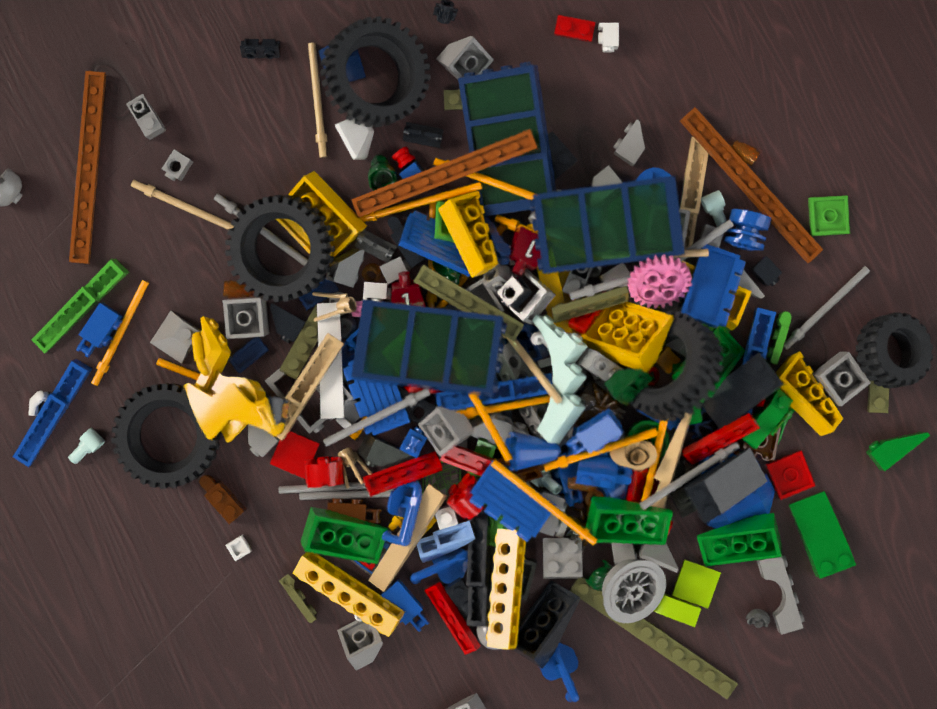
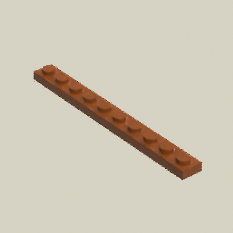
M85 71L69 262L90 264L106 83L105 72Z
M696 107L680 120L681 124L762 214L771 218V224L807 263H810L823 250L821 246Z
M530 129L354 198L352 203L359 218L538 147Z

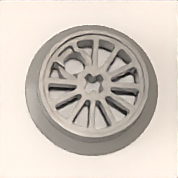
M628 559L615 565L606 575L602 586L604 607L607 614L613 620L620 623L637 622L651 614L657 608L665 593L666 578L663 570L654 562L639 559Z

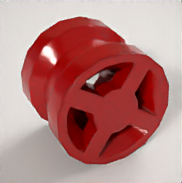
M407 146L392 156V159L398 162L400 170L416 159L414 155L409 153Z

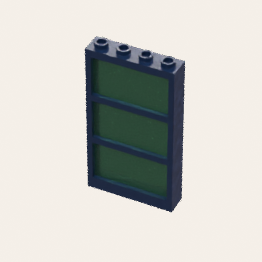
M531 62L520 63L518 68L508 65L501 67V71L494 72V69L482 70V74L475 75V72L464 73V77L458 78L470 153L530 129L538 147L477 172L536 194L557 192L538 66L531 65ZM481 182L483 189L478 191L480 193L479 203L480 206H483L485 212L483 216L530 209V199ZM557 197L550 198L554 200L553 206L558 205Z
M675 176L536 194L532 196V200H529L530 210L535 212V219H532L533 231H537L538 239H535L536 251L540 250L541 257L537 258L538 269L542 270L543 274L647 260V258L654 259L656 255L658 258H662L663 255L670 257L685 254Z
M363 300L351 377L354 380L493 397L494 392H498L499 387L496 375L501 371L502 361L498 360L499 353L503 354L504 342H501L502 334H506L507 323L504 322L503 316Z

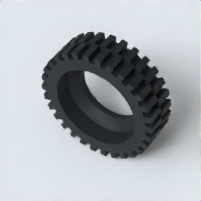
M376 16L373 19L366 17L363 20L360 19L350 24L329 42L328 46L330 47L323 54L327 57L322 59L321 65L325 66L321 70V76H326V79L322 81L323 87H329L325 94L327 97L332 95L334 98L330 102L331 105L335 106L338 104L340 108L337 112L340 115L347 112L348 114L345 117L347 120L351 121L355 118V124L361 125L365 123V127L373 125L375 127L387 126L414 112V109L419 107V102L424 100L426 95L423 92L427 91L429 87L425 82L430 80V74H425V71L430 69V64H424L423 62L428 56L427 53L422 55L420 53V50L424 48L422 43L416 45L414 41L418 37L415 34L411 37L407 34L410 32V29L405 27L401 30L400 26L402 23L398 21L391 25L392 19L390 18L382 21V17ZM371 46L385 51L393 59L397 67V88L393 95L384 102L371 103L364 101L355 93L348 81L346 74L347 61L350 55L361 47Z
M275 195L257 199L252 204H247L244 207L245 210L239 211L236 214L238 218L233 219L231 225L234 227L227 231L231 238L225 241V245H230V249L225 250L226 256L231 255L232 260L227 261L228 267L234 265L235 270L231 271L233 276L239 275L240 279L237 280L239 285L246 284L247 286L244 289L247 292L254 291L253 296L257 298L263 296V300L269 301L273 299V302L296 299L317 288L320 285L319 282L324 281L327 277L325 273H328L331 269L328 265L333 262L334 256H331V252L335 251V246L330 244L331 241H334V236H329L328 231L332 229L330 225L325 226L324 221L327 219L324 215H318L320 210L317 207L311 208L312 204L310 202H302V198L299 197L292 198V195ZM280 218L292 220L299 224L308 235L310 241L309 259L305 266L293 275L283 276L269 271L258 257L256 248L258 235L261 229L272 220Z
M668 311L667 314L672 315L674 319L663 347L669 342L681 338L687 352L685 366L677 379L671 384L660 389H651L646 386L629 404L656 420L667 421L668 419L676 421V417L680 419L686 418L685 412L689 415L695 413L693 407L700 409L703 406L700 402L702 399L709 400L710 396L707 393L709 390L714 392L716 389L713 382H719L720 380L717 372H722L723 366L718 362L723 361V356L719 354L722 352V347L718 345L720 342L711 330L688 314ZM624 365L619 366L623 370L632 369Z
M168 383L151 385L132 394L133 397L128 398L124 402L125 405L119 408L118 412L120 414L115 417L114 422H116V426L112 427L111 432L115 433V437L111 438L112 443L116 444V448L113 449L114 454L118 453L120 457L117 459L118 463H123L125 466L122 469L126 473L130 472L132 474L130 477L134 480L139 479V483L143 485L150 484L149 487H160V489L182 486L201 476L211 466L212 460L217 456L216 450L220 447L218 439H221V433H218L211 440L206 437L191 407L184 385ZM161 407H176L183 410L191 417L196 427L197 439L194 449L185 459L176 463H162L153 459L145 451L141 442L143 422L151 412Z

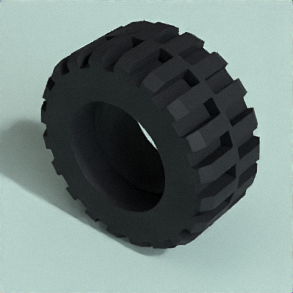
M894 312L871 319L862 327L860 331L862 334L858 335L857 342L859 343L856 345V352H858L857 362H860V369L863 373L867 374L866 377L870 381L874 380L873 383L879 387L883 386L890 389L915 384L926 376V372L931 367L929 363L933 361L932 350H934L933 344L930 343L931 336L925 331L926 327L923 324H919L920 321L910 314ZM890 335L896 338L902 350V359L899 366L895 365L888 355L887 341Z

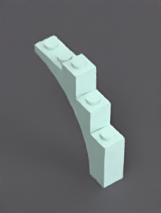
M535 315L532 322L544 337L551 356L553 387L563 399L559 404H556L550 398L547 411L537 431L548 443H560L586 408L581 403V399L575 395V392L586 378L581 372L582 368L575 363L587 348V345L582 341L583 338L579 334L566 333L562 328L557 327L550 316Z

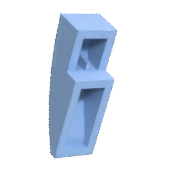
M470 521L435 531L432 536L420 539L417 543V548L422 563L446 555L473 541L475 537Z

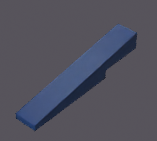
M758 307L755 308L742 365L758 353H761L766 359L767 347L776 312ZM752 408L750 411H748L746 414H748V413L752 414L753 408Z
M78 359L70 362L53 393L48 396L13 458L27 467L31 466L92 371V368Z
M552 373L544 374L553 386ZM532 376L499 382L498 392H494L493 397L478 396L482 404L486 405L548 394V392L539 380ZM480 385V386H474V387L486 388V385ZM448 391L435 393L438 407L457 410L475 406L468 394Z

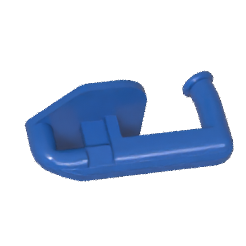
M418 481L409 482L391 491L387 505L388 512L404 519L399 536L393 535L391 531L387 530L382 534V540L400 546H408L410 544L422 499V489Z
M459 548L433 559L432 566L411 574V583L418 584L422 579L436 573L445 584H450L459 577L462 579L467 569L468 551Z
M559 643L552 657L544 668H540L547 680L552 681L562 678L567 690L565 695L567 701L577 702L579 700L578 692L570 676V673L578 668V659L571 647Z

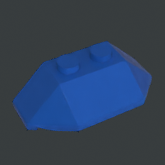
M767 473L764 474L767 479L765 484L723 514L707 522V526L717 529L754 515L770 513L775 489Z

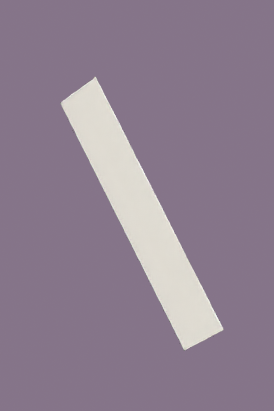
M337 302L318 303L317 317L336 311ZM340 314L318 321V347L327 333L341 341ZM340 350L320 382L321 419L344 418L342 350Z

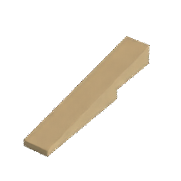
M694 137L691 138L679 201V209L690 210L684 249L693 245L708 160V152Z
M327 333L286 396V400H290V406L284 431L276 436L280 440L286 438L344 345L343 342L331 334Z
M685 412L686 418L681 420L654 478L661 481L656 493L673 482L692 414L689 415ZM669 494L651 506L665 509Z
M428 484L422 494L410 544L408 546H400L392 543L368 581L383 592L386 591L428 529V524L447 498L446 494L433 485Z

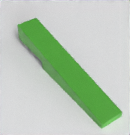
M111 259L86 286L82 287L32 338V341L44 354L47 353L129 272L117 259Z

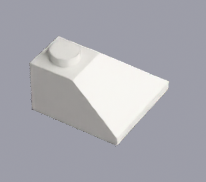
M355 118L351 121L344 120L336 124L335 126L352 158L356 160L366 159L374 134L372 126L365 127V123L361 125L355 124Z

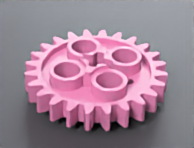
M656 255L652 261L647 258V263L640 262L641 267L635 266V272H630L631 278H628V289L631 297H634L635 302L639 301L641 306L646 303L647 308L651 305H654L655 309L658 305L665 308L666 303L672 306V301L679 302L678 297H685L684 292H688L689 286H692L689 267H686L685 262H680V258L674 260L673 256L666 259L665 255H663L661 259H658Z

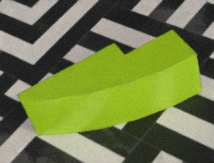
M664 594L654 612L695 627L701 608L679 598Z

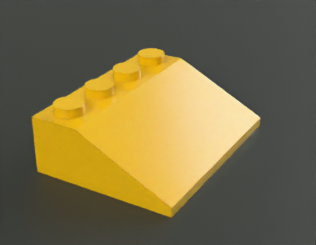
M315 171L305 175L288 194L292 195V198H302V202H310L312 204L311 208L317 207L320 210L319 216H325L327 219L324 221L325 226L330 225L332 229L328 231L329 236H334V241L330 242L331 246H335V251L331 252V256H334V259L367 227L358 218L357 214ZM276 219L310 254V241L305 230L292 220Z
M625 302L603 309L585 335L582 334L581 337L588 348L599 352L610 361L632 369H642L648 372L659 357L674 318L672 315Z

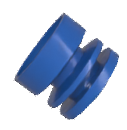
M731 209L729 219L736 226V229L730 228L726 231L728 234L734 235V237L725 236L724 242L742 250L763 251L765 245L757 241H766V237L760 235L759 231L769 230L771 218L752 211Z

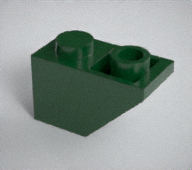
M642 369L618 370L605 385L616 400L627 405L654 378Z

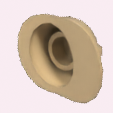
M640 441L610 451V456L618 465L641 471L655 463L657 451L651 443Z

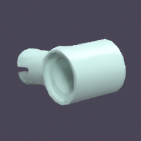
M717 190L701 197V203L705 212L713 216L717 228L727 221L723 213L725 201L721 192Z
M91 427L79 438V446L68 458L72 463L77 464L87 453L90 454L97 451L105 443V440Z
M543 470V477L531 480L536 486L545 487L554 495L559 494L562 490V486L551 478L550 471L545 472Z

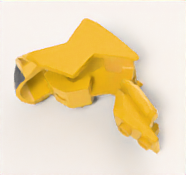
M201 317L202 331L192 335L194 361H196L201 374L195 385L186 383L184 387L200 428L206 437L211 440L221 431L226 442L229 443L248 424L262 428L274 437L280 435L284 431L288 418L290 400L274 397L266 398L264 389L257 381L222 376L221 373L231 354L227 345L228 341L218 330L219 325L213 318Z

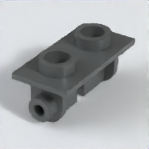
M366 230L359 234L355 244L357 248L386 263L390 262L397 246Z

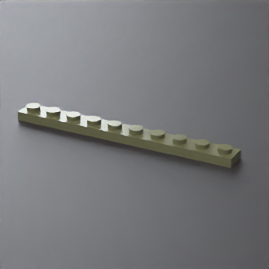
M584 577L576 579L569 590L570 592L579 596L587 604L724 698L728 699L738 685L736 681L646 619L633 623H620L613 620L605 610L602 591L594 590L588 585Z

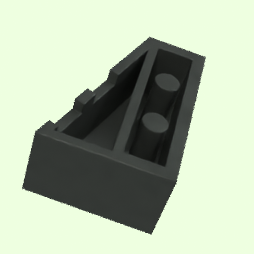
M372 434L365 435L357 452L366 460L365 464L374 468L378 465L383 470L415 459V457L401 451L400 448L389 444L385 440L382 441L372 436Z

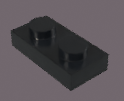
M459 577L444 588L466 619L468 615L469 589L461 577Z

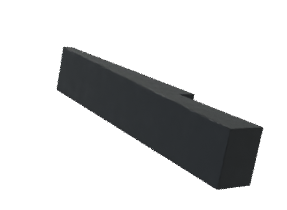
M484 509L474 518L469 519L475 537L473 541L468 543L466 586H469L467 626L489 627L490 516L483 512Z

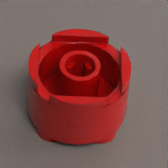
M329 456L317 457V461L315 459L304 460L305 479L308 488L344 484L342 456H334L330 460Z
M467 473L462 478V481L457 485L453 484L448 490L450 495L447 499V504L464 520L465 518L468 520L474 518L484 508L482 506L479 509L469 502L473 496L470 492L478 481L470 473Z

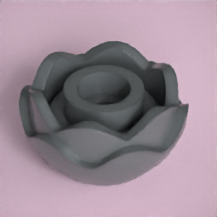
M344 314L340 316L341 338L347 339L357 330L356 320L353 317Z
M753 609L746 616L747 623L749 625L753 624L757 628L762 626L768 627L770 623L768 613L761 609Z

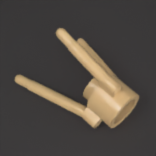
M312 293L313 296L340 299L336 304V311L314 318L315 322L338 314L342 316L356 311V301L353 297H348L347 293Z
M351 447L338 453V456L343 458L344 482L347 489L350 486L345 466H351L360 484H364V481L355 466L356 461L368 475L373 474L360 459L357 452H353Z

